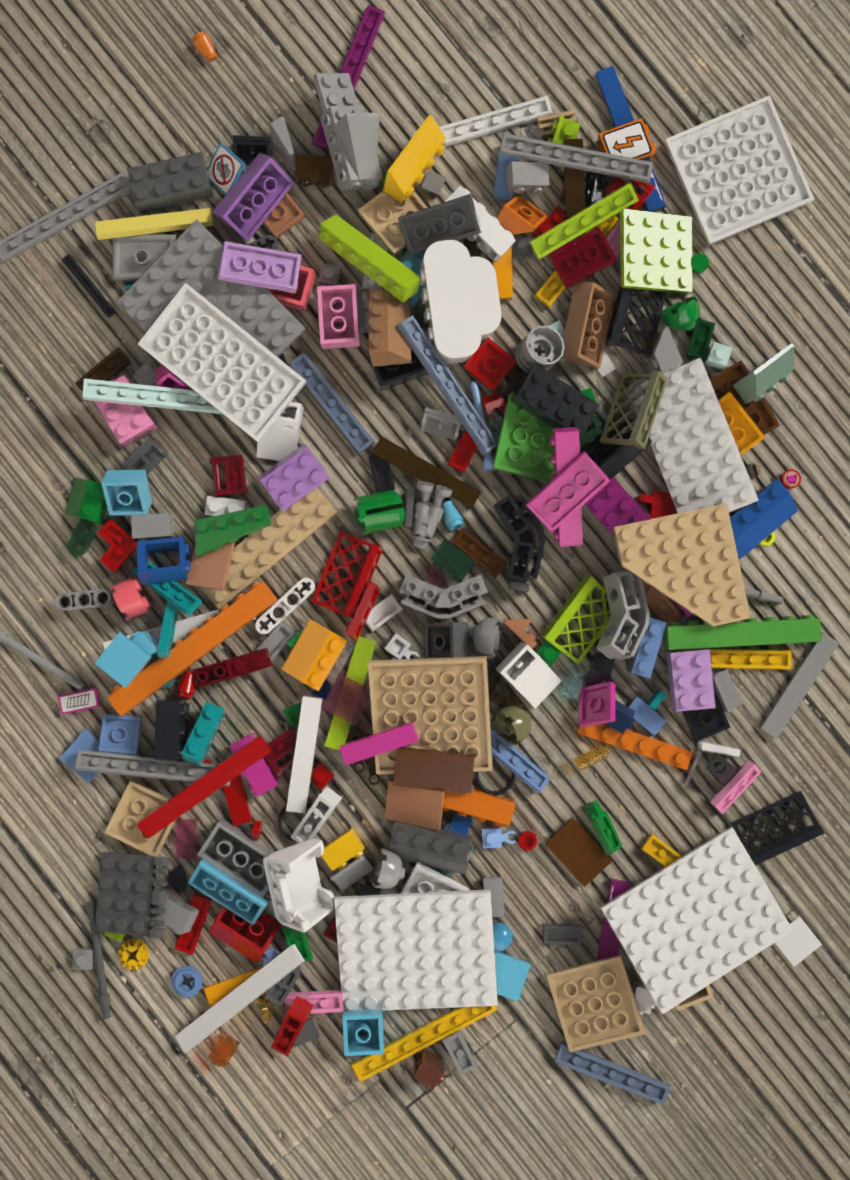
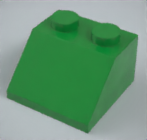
M75 477L65 514L103 524L107 504L102 484Z

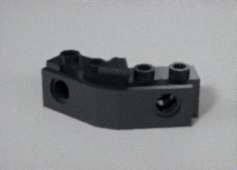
M522 494L515 501L511 495H508L493 505V509L514 539L506 579L526 583L528 576H532V579L538 578L546 540L544 529L538 518L526 506L527 502ZM516 504L519 506L520 509L522 508V510L524 511L523 514L526 517L525 519L522 517V515L516 508ZM528 520H531L537 529L539 538L537 553L533 552L535 544ZM530 556H534L533 566L529 572L527 571Z

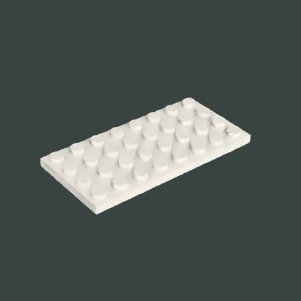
M187 283L182 286L138 343L139 346L257 442L263 438L307 382Z
M701 358L664 373L663 375L668 381L649 437L652 441L650 445L677 512L683 513L727 503L728 511L732 512L759 501ZM649 380L640 384L642 389L648 385ZM638 387L630 392L631 397L640 391ZM644 396L635 401L636 406L642 403Z

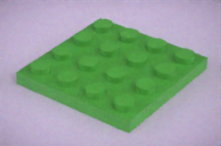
M510 393L492 468L549 483L552 480L551 474L555 473V468L551 465V454H554V446L551 447L550 435H553L554 428L512 403L511 399L514 394Z

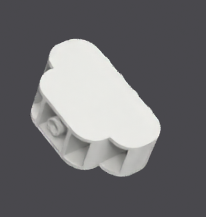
M456 240L438 241L430 245L426 250L421 263L420 274H418L421 277L420 285H423L421 302L422 305L425 304L426 306L423 313L425 324L428 323L429 327L428 331H426V336L445 364L463 363L473 356L479 348L481 341L490 337L500 324L501 307L496 272L493 265L487 259L470 257L467 248L462 243Z

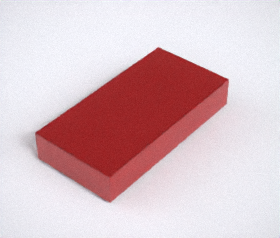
M464 430L447 464L462 473H465L477 449V445L467 431Z

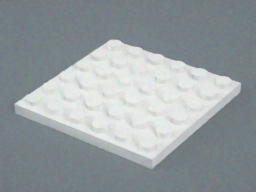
M770 95L671 136L664 141L708 246L815 200Z

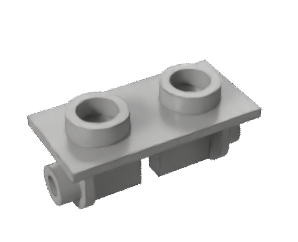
M364 291L362 295H357L359 333L369 332V291Z

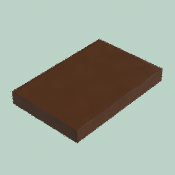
M573 817L545 842V845L584 887L613 861Z

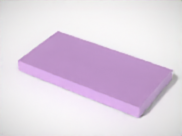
M224 241L218 280L296 293L302 255Z

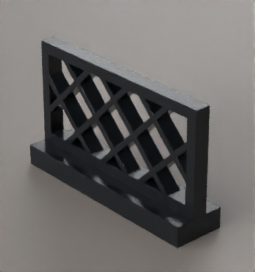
M620 282L605 345H614L650 356L667 292L662 291L660 295L656 296L653 290H648L653 299L645 303L640 292L644 291L643 289L623 288ZM636 295L641 305L634 309L630 301L631 297ZM654 300L657 311L651 314L646 304ZM643 307L648 317L640 321L635 311ZM632 313L637 323L629 327L626 322V316ZM647 319L653 325L652 330L646 332L642 325V322ZM638 325L643 335L635 339L630 329ZM626 331L632 340L628 344L620 342L621 335ZM645 337L648 343L647 350L640 348L637 342L639 339Z
M798 791L731 822L734 831L755 866L825 834L814 817L802 791ZM798 796L802 802L800 811L790 807L792 799ZM776 806L786 808L783 818L772 815ZM788 810L799 813L796 824L786 820ZM764 814L768 816L765 827L755 823L757 815ZM802 814L810 818L812 825L808 827L799 825ZM771 817L781 821L779 831L768 828ZM742 822L751 824L748 835L741 833L737 824ZM784 823L795 826L793 833L789 836L781 833ZM754 826L764 829L761 840L751 836ZM767 830L777 834L774 843L764 841ZM749 839L760 842L758 850L752 853L747 846Z

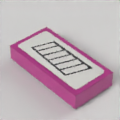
M97 688L58 696L61 715L101 706Z

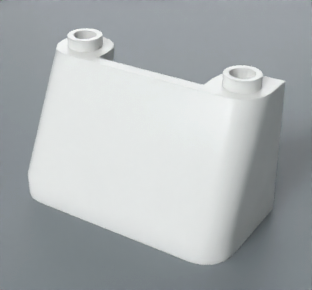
M312 838L273 852L263 859L277 920L287 927L304 933L335 909L334 894L321 886L315 858L322 856L324 853L322 840Z

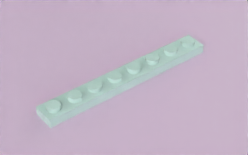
M84 379L83 400L223 414L194 390Z

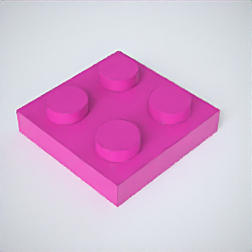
M607 682L579 688V726L587 727L615 721V683Z

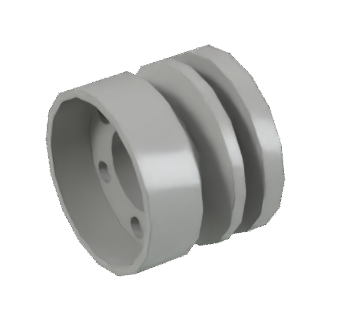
M538 326L532 329L518 344L515 352L516 361L525 372L534 364L548 371L563 356L564 341L554 328Z

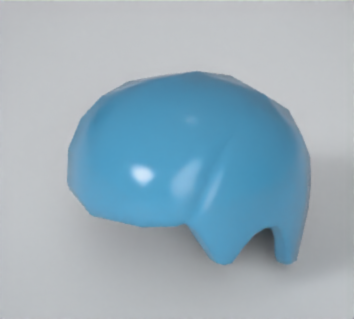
M497 921L493 922L494 952H501L510 946L513 941V932L509 925Z

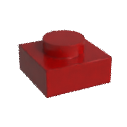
M320 762L312 771L310 781L322 790L333 778L334 774Z

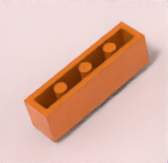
M472 789L471 794L445 791L443 811L452 809L460 816L467 817L469 814L475 816V819L478 821L486 822L487 819L494 821L493 824L496 826L504 827L505 825L510 826L516 803L513 800Z

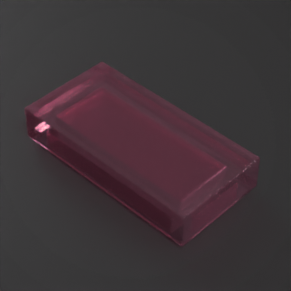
M177 819L176 859H196L197 819Z

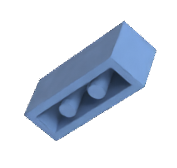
M649 618L647 630L634 657H632L628 670L629 673L651 678L666 622Z

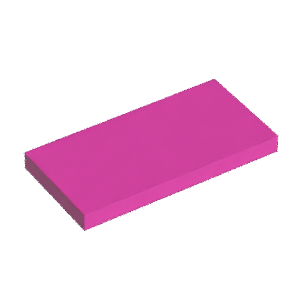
M583 451L526 503V506L553 533L611 480Z

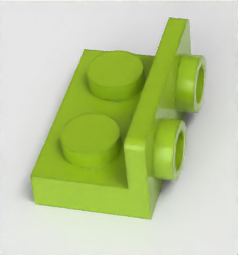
M560 115L558 120L554 119L551 131H554L552 139L548 138V142L563 144L564 139H576L581 124L565 119L563 115Z

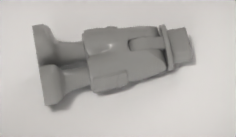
M418 481L416 487L421 491V501L415 504L412 534L414 540L412 545L427 549L428 543L432 541L437 524L441 521L444 511L440 507L445 497L452 495V490L436 485L433 504L430 506L429 500L434 484Z

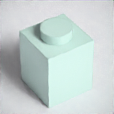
M714 342L708 349L703 365L722 371L727 366L733 348Z

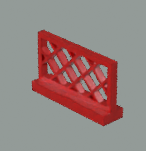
M340 531L311 602L353 618L355 615L354 609L363 598L362 592L364 588L368 587L369 582H371L383 548ZM343 537L348 538L352 544L351 547L342 550L340 545ZM361 545L368 546L367 554L360 557L356 548ZM354 549L357 559L347 562L344 553ZM342 555L345 564L335 568L334 558ZM359 561L360 571L352 574L349 565ZM347 567L350 576L340 580L337 570ZM334 572L338 582L328 586L326 581L327 575ZM351 579L354 584L353 589L345 592L342 583ZM339 585L343 594L333 598L330 588ZM327 590L330 600L325 602L319 601L320 593ZM342 597L345 598L346 606L344 611L337 608L335 600Z

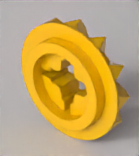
M139 939L125 941L118 950V960L122 967L128 970L142 968L149 958L148 947ZM138 949L139 951L136 954L137 959L132 958L128 960L130 956L129 951L134 952Z

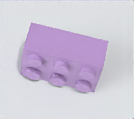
M710 650L666 653L672 710L677 712L715 708Z

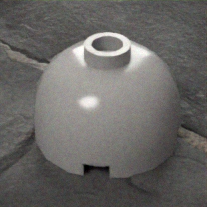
M486 618L481 620L477 627L472 628L471 638L474 639L476 650L481 654L490 657L496 656L493 651L498 650L503 629H499V626L503 624L502 619Z
M380 849L382 855L378 854L375 861L373 876H376V882L372 881V887L390 889L397 885L399 879L403 880L405 868L402 867V860L399 855L390 850Z

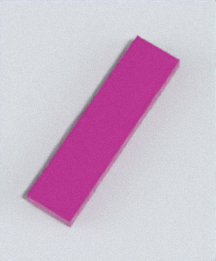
M409 722L340 745L339 750L345 765L418 742L419 737L413 722Z

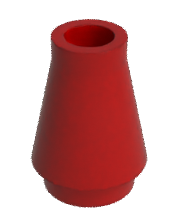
M184 671V675L176 689L177 697L192 699V696L195 695L193 671Z

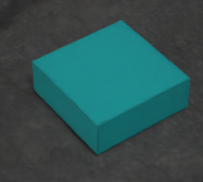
M657 690L648 700L647 705L655 710L667 694L662 690Z

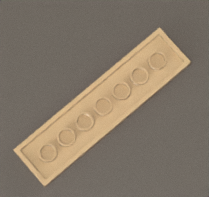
M316 487L283 512L279 510L271 517L270 526L249 535L234 547L224 591L202 589L218 609H221L338 512Z

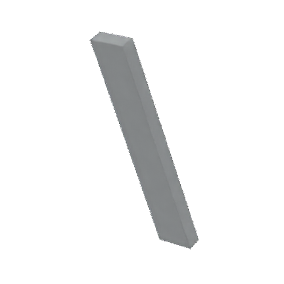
M821 632L822 641L813 644L759 727L775 739L779 737L839 645V642L824 632Z

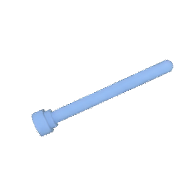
M472 381L470 387L474 406L486 424L478 383ZM492 450L485 454L484 471L496 470L492 468L494 461Z

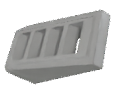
M282 116L271 122V130L289 160L294 162L293 147L285 119Z

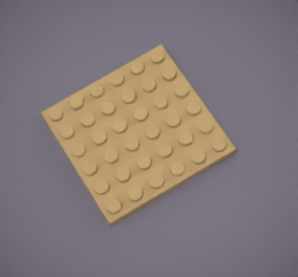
M487 656L368 661L373 734L413 722L419 741L403 747L474 754L473 772L493 771ZM396 749L375 756L376 774H394Z

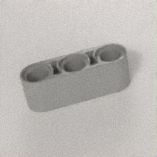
M97 589L59 594L55 599V605L59 610L74 611L109 607L114 604L115 599L112 591ZM103 593H106L108 595V600L106 603H103L101 601V595ZM84 595H87L89 598V602L86 605L82 603ZM68 597L70 604L64 607L63 600Z

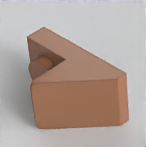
M534 619L505 620L503 622L521 641L528 644L532 649L537 645L534 641L536 637L530 631H524Z

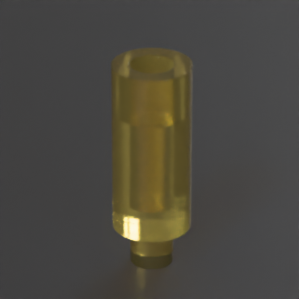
M600 745L576 757L574 760L579 770L582 771L608 758L607 754L613 752L610 745L605 747Z

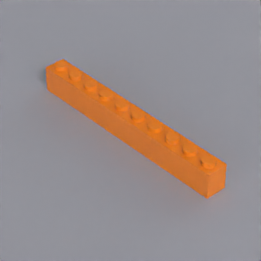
M257 581L249 587L251 590L248 593H241L235 597V602L232 605L226 604L219 609L220 614L216 617L210 616L203 621L204 625L198 629L196 627L188 633L189 637L185 640L179 639L172 645L173 649H171L169 658H159L157 656L158 660L153 664L151 662L147 663L142 668V672L134 678L127 688L120 685L110 691L111 695L107 699L118 714L124 716L275 604L278 598L266 582L262 581L260 583Z

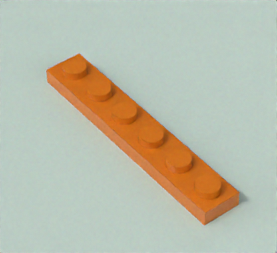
M605 723L587 727L578 726L576 732L685 770L688 768L693 753L692 751L627 729L622 734Z

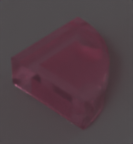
M427 565L429 584L447 583L445 574L439 568Z

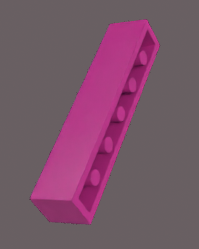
M577 427L553 429V435H550L551 447L554 446V454H551V465L554 466L555 473L551 474L552 479L580 455L579 430ZM582 507L554 531V540L558 542L560 547L583 545Z

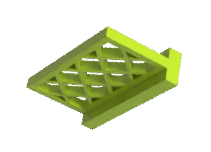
M586 575L541 635L542 638L578 665L604 632L610 621L611 611H606L605 601L608 600V598H605L606 589L593 577ZM595 587L601 590V599L592 600L591 592ZM602 601L603 612L593 613L592 603ZM589 603L590 614L580 615L581 605ZM604 615V623L601 626H595L594 616ZM591 617L592 627L582 628L581 618ZM577 618L579 629L569 630L568 622L571 619ZM592 630V639L584 642L582 631ZM579 632L580 642L570 644L569 633ZM560 634H566L567 644L559 645L555 640ZM581 645V653L576 658L572 655L571 646Z

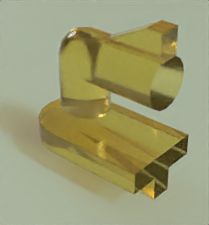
M263 993L262 998H258L256 1002V1008L260 1009L262 1022L268 1024L271 1023L270 1018L272 1016V1012L268 1007L271 1006L272 1002L266 999V993Z

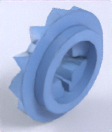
M188 965L179 967L171 979L173 990L182 997L196 995L201 989L203 982L201 972L196 967ZM184 976L187 978L193 977L190 982L191 986L188 983L182 984L185 979Z

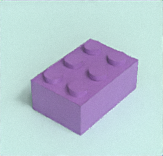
M303 444L258 476L260 482L282 512L329 479L306 444Z

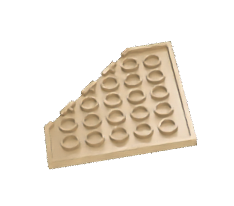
M727 503L613 527L620 565L695 616L704 620L710 626H718L751 618Z

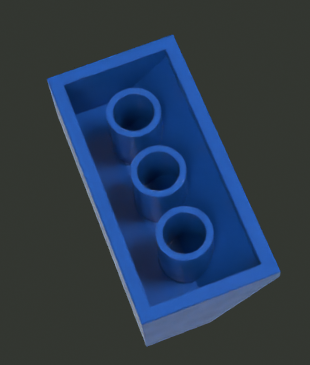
M778 479L757 495L759 501L742 507L730 517L739 560L798 512L790 492Z

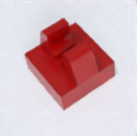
M499 392L481 398L482 405L490 417L493 416L492 411L495 408H498L499 412L503 413V405L505 404Z

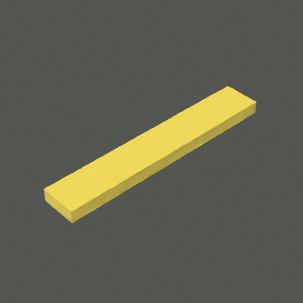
M210 208L96 221L95 224L97 239L103 240L185 230L196 219L204 227L213 226Z

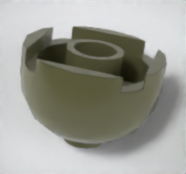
M507 706L496 712L498 714L495 715V720L501 734L505 731L508 736L505 739L511 745H517L529 736L531 732V716L527 711L518 706Z

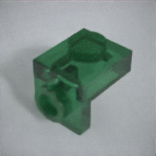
M594 416L590 422L592 427L585 431L582 438L579 439L580 443L587 445L595 441L597 435L603 433L601 429L603 425L598 417Z

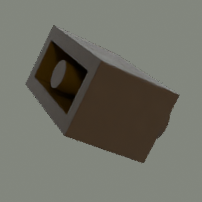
M296 155V184L302 187L318 185L319 187L327 188L334 186L335 169L331 156Z

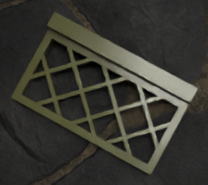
M652 370L651 374H622L600 438L602 444L633 445L638 449H645L668 381L659 370ZM627 380H634L632 385L625 388ZM649 380L648 385L642 389L640 384ZM638 387L640 391L631 397L629 393ZM627 395L629 399L620 405V400ZM644 396L642 403L636 406L635 401ZM632 404L634 408L625 414L623 410ZM621 412L623 417L614 422V417ZM638 413L636 420L631 423L629 418ZM626 421L628 426L619 431L617 427ZM615 429L617 434L612 438H608L609 433ZM632 430L630 439H624L623 435Z

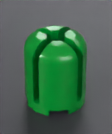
M389 490L353 498V501L357 500V509L354 512L357 526H362L363 529L361 535L397 528L404 522V508L378 512L400 507L403 504L402 498L396 491Z

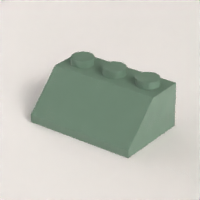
M792 343L733 385L746 404L752 400L756 403L765 396L763 392L767 391L769 393L777 387L776 383L778 381L781 384L790 377L788 373L795 369L794 345Z

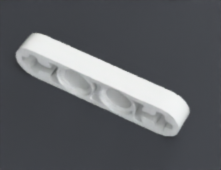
M303 578L256 621V630L261 634H268L274 630L281 621L288 617L315 591L314 581L310 578ZM303 582H310L311 585L309 587L311 590H304L302 594L305 596L301 598L295 589L298 588L300 591L304 587L302 585ZM290 594H295L298 597V602L295 605H290L287 602ZM277 607H281L284 610V615L281 618H276L273 615V611ZM270 614V617L273 620H275L276 623L273 624V622L271 621L267 625L269 628L268 630H261V621L267 622L270 619L267 617V615Z

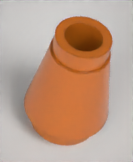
M200 31L192 37L193 46L209 63L218 57L208 34Z

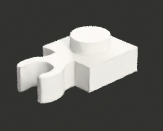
M395 633L385 647L388 652L398 659H401L403 655L410 659L412 654L419 657L417 652L408 649L411 644L397 633Z

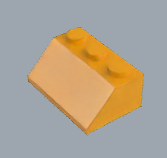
M309 619L281 670L319 691L347 640Z

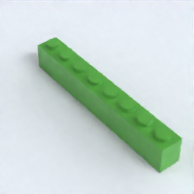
M801 615V619L794 620V616H782V620L778 621L775 620V617H763L764 621L757 622L756 618L745 619V622L738 623L736 621L718 626L700 625V621H690L687 626H681L680 622H671L668 627H665L663 634L664 650L821 642L820 618L813 619V615Z

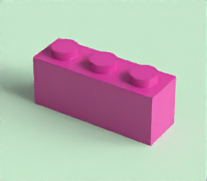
M253 733L231 744L230 755L255 738ZM265 757L241 773L243 777H247L249 781L248 787L251 793L256 794L257 797L280 784Z

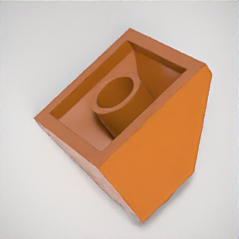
M520 194L505 204L497 217L500 225L505 230L510 231L512 235L533 232L548 218L545 213Z

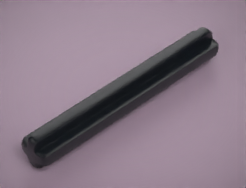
M66 255L62 262L108 318L112 317L116 313L114 308L72 256Z

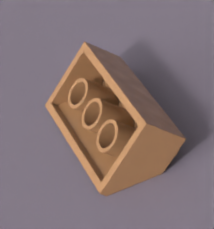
M594 282L577 283L574 285L563 337L564 352L561 358L573 364L600 369L615 295Z
M384 288L369 290V355L373 367L411 363V347L397 327L398 324L411 317L410 298L405 302H401Z

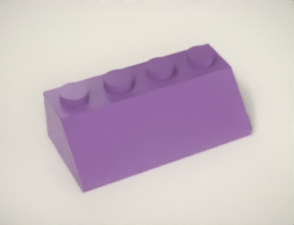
M259 153L212 213L228 228L248 242L293 186L294 182L270 156Z

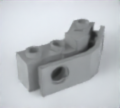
M623 571L603 577L611 615L610 621L596 647L607 658H617L618 660L634 657L649 625L650 616L642 580L637 576H633V573L630 571Z
M481 574L444 590L406 575L399 593L406 595L405 600H402L401 604L436 619H450L486 604L481 595L488 593ZM410 595L425 601V605L409 600ZM477 595L478 600L463 606L462 601ZM427 605L436 608H451L459 605L461 610L452 614H436L426 610Z

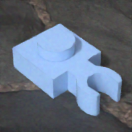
M501 827L482 828V847L502 848V842L513 844L515 840H509L507 837L509 834H515V832L507 830L501 833Z

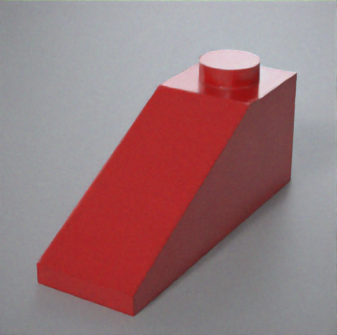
M296 996L273 1041L272 1049L288 1057L314 1006L313 1004Z

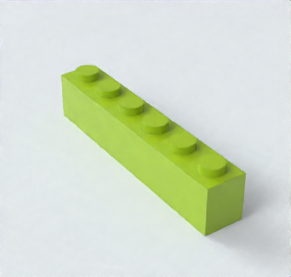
M337 214L320 224L319 240L401 302H405L418 292L421 281L420 276Z

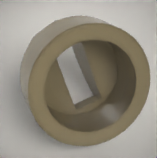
M751 463L745 467L750 479L758 477L761 473V468L756 463ZM752 466L755 468L756 475H754Z

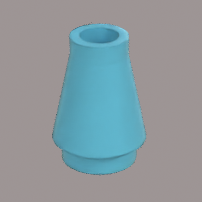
M452 501L441 504L444 510L443 515L446 527L451 531L463 526V518L454 507Z

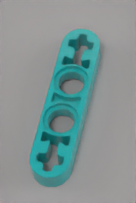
M169 601L166 603L157 653L159 658L170 657L179 609Z

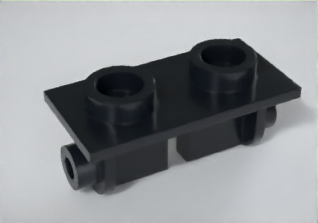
M593 172L587 173L585 206L592 205L602 199L603 192L597 190V188H604L607 175Z

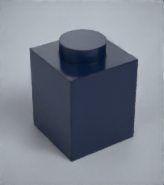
M615 700V721L605 724L624 734L626 729L630 730L635 723V719H633L635 711Z

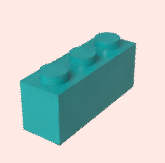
M206 701L183 749L182 758L184 761L199 767L202 766L225 717L224 708Z

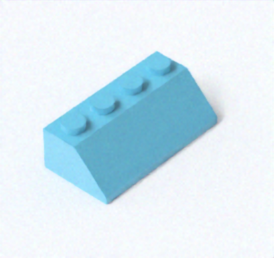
M204 859L200 861L188 884L251 925H254L270 900L265 895L262 898Z

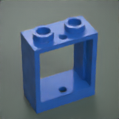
M184 537L137 541V571L141 584L188 579V572L191 571L190 560H187V555H190V546L185 543ZM179 550L180 566L149 569L148 553Z

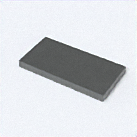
M471 193L398 217L409 255L426 251L430 245L438 241H457L482 233Z

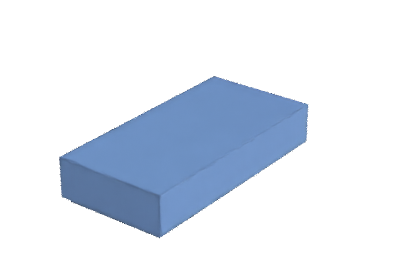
M638 696L628 705V708L635 711L633 719L654 736L667 722Z

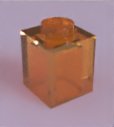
M224 1032L211 1050L208 1058L211 1059L210 1061L215 1066L225 1068L240 1042Z

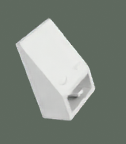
M290 402L258 442L257 458L281 461L297 449L304 410L301 403Z
M522 641L495 668L534 708L561 682L560 678L528 644Z

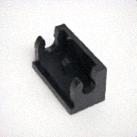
M233 135L232 152L245 164H251L259 153L270 156L273 159V142L271 137Z

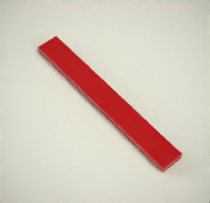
M258 735L138 821L136 825L147 839L151 838L269 754L272 749L262 736Z

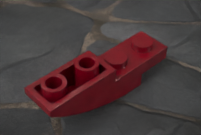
M264 648L196 668L192 671L197 688L273 665L268 648Z

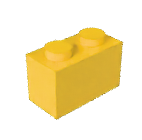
M351 827L324 846L322 857L332 871L336 868L339 871L348 864L346 861L352 857L354 860L364 853L362 850H364L365 845L353 827Z

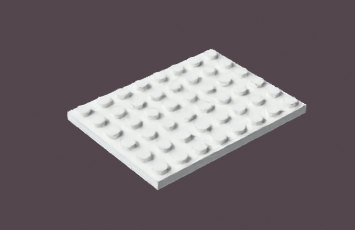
M729 827L600 907L661 1014L666 1013L793 931L733 827Z
M491 890L335 897L341 992H343L344 1010H405L498 1006Z

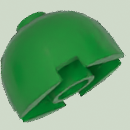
M696 296L685 298L686 302L680 303L678 301L665 308L660 314L666 326L673 330L682 329L683 332L694 328L693 324L700 316V306Z

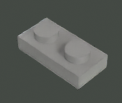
M460 1030L442 1039L460 1076L478 1067Z

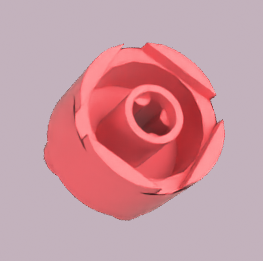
M131 577L110 587L112 591L115 590V593H112L120 612L125 615L127 614V617L124 618L127 622L149 612L148 608L151 605L147 597H142L140 593L143 588L139 580Z

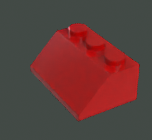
M224 907L208 932L257 964L282 924L262 911L254 925H251Z

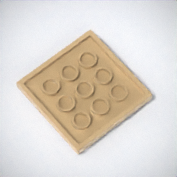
M622 955L547 973L546 976L569 1052L645 1034V1028Z

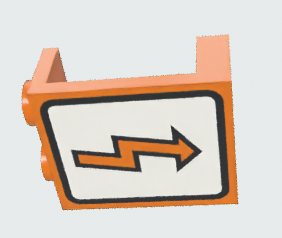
M642 118L599 133L597 138L600 152L639 160L648 157L649 161H652L656 153L655 144L653 141H650L648 136L649 128L647 124H644Z

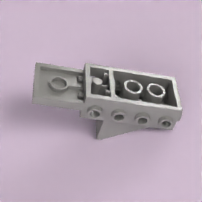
M316 73L313 79L323 111L320 119L340 190L373 189L377 187V184L383 179V172L377 157L379 113H365L363 106H358L349 73Z

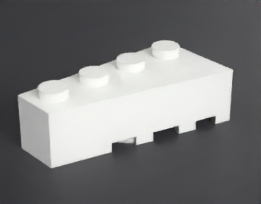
M460 185L446 201L470 194V192ZM473 198L482 233L467 237L469 241L475 240L477 247L497 262L516 240L510 231L505 230L500 225L496 217L491 216L486 211L483 204Z

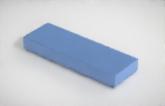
M499 154L493 201L509 202L513 198V191H507L506 167L512 161H517V157Z

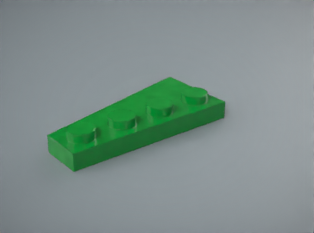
M268 505L194 520L197 556L201 558L205 556V553L212 550L216 551L229 542L238 541L244 535H251L270 526L271 518Z

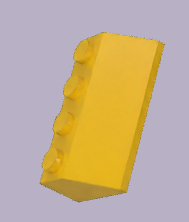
M430 114L387 171L383 191L401 203L406 198L409 199L412 196L415 185H420L423 181L425 171L431 170L436 156L440 157L445 150L443 145L446 137Z

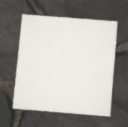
M800 916L790 923L793 931L775 942L793 967L822 945Z

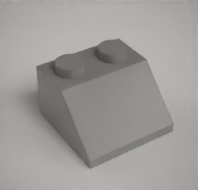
M668 327L664 328L656 339L647 362L649 374L652 373V370H659L664 374L683 363Z

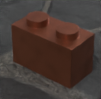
M427 1048L422 1049L413 1063V1077L433 1090L436 1085L439 1086L445 1077L443 1059Z

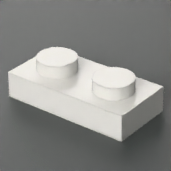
M207 496L205 515L217 516L245 510L246 501Z

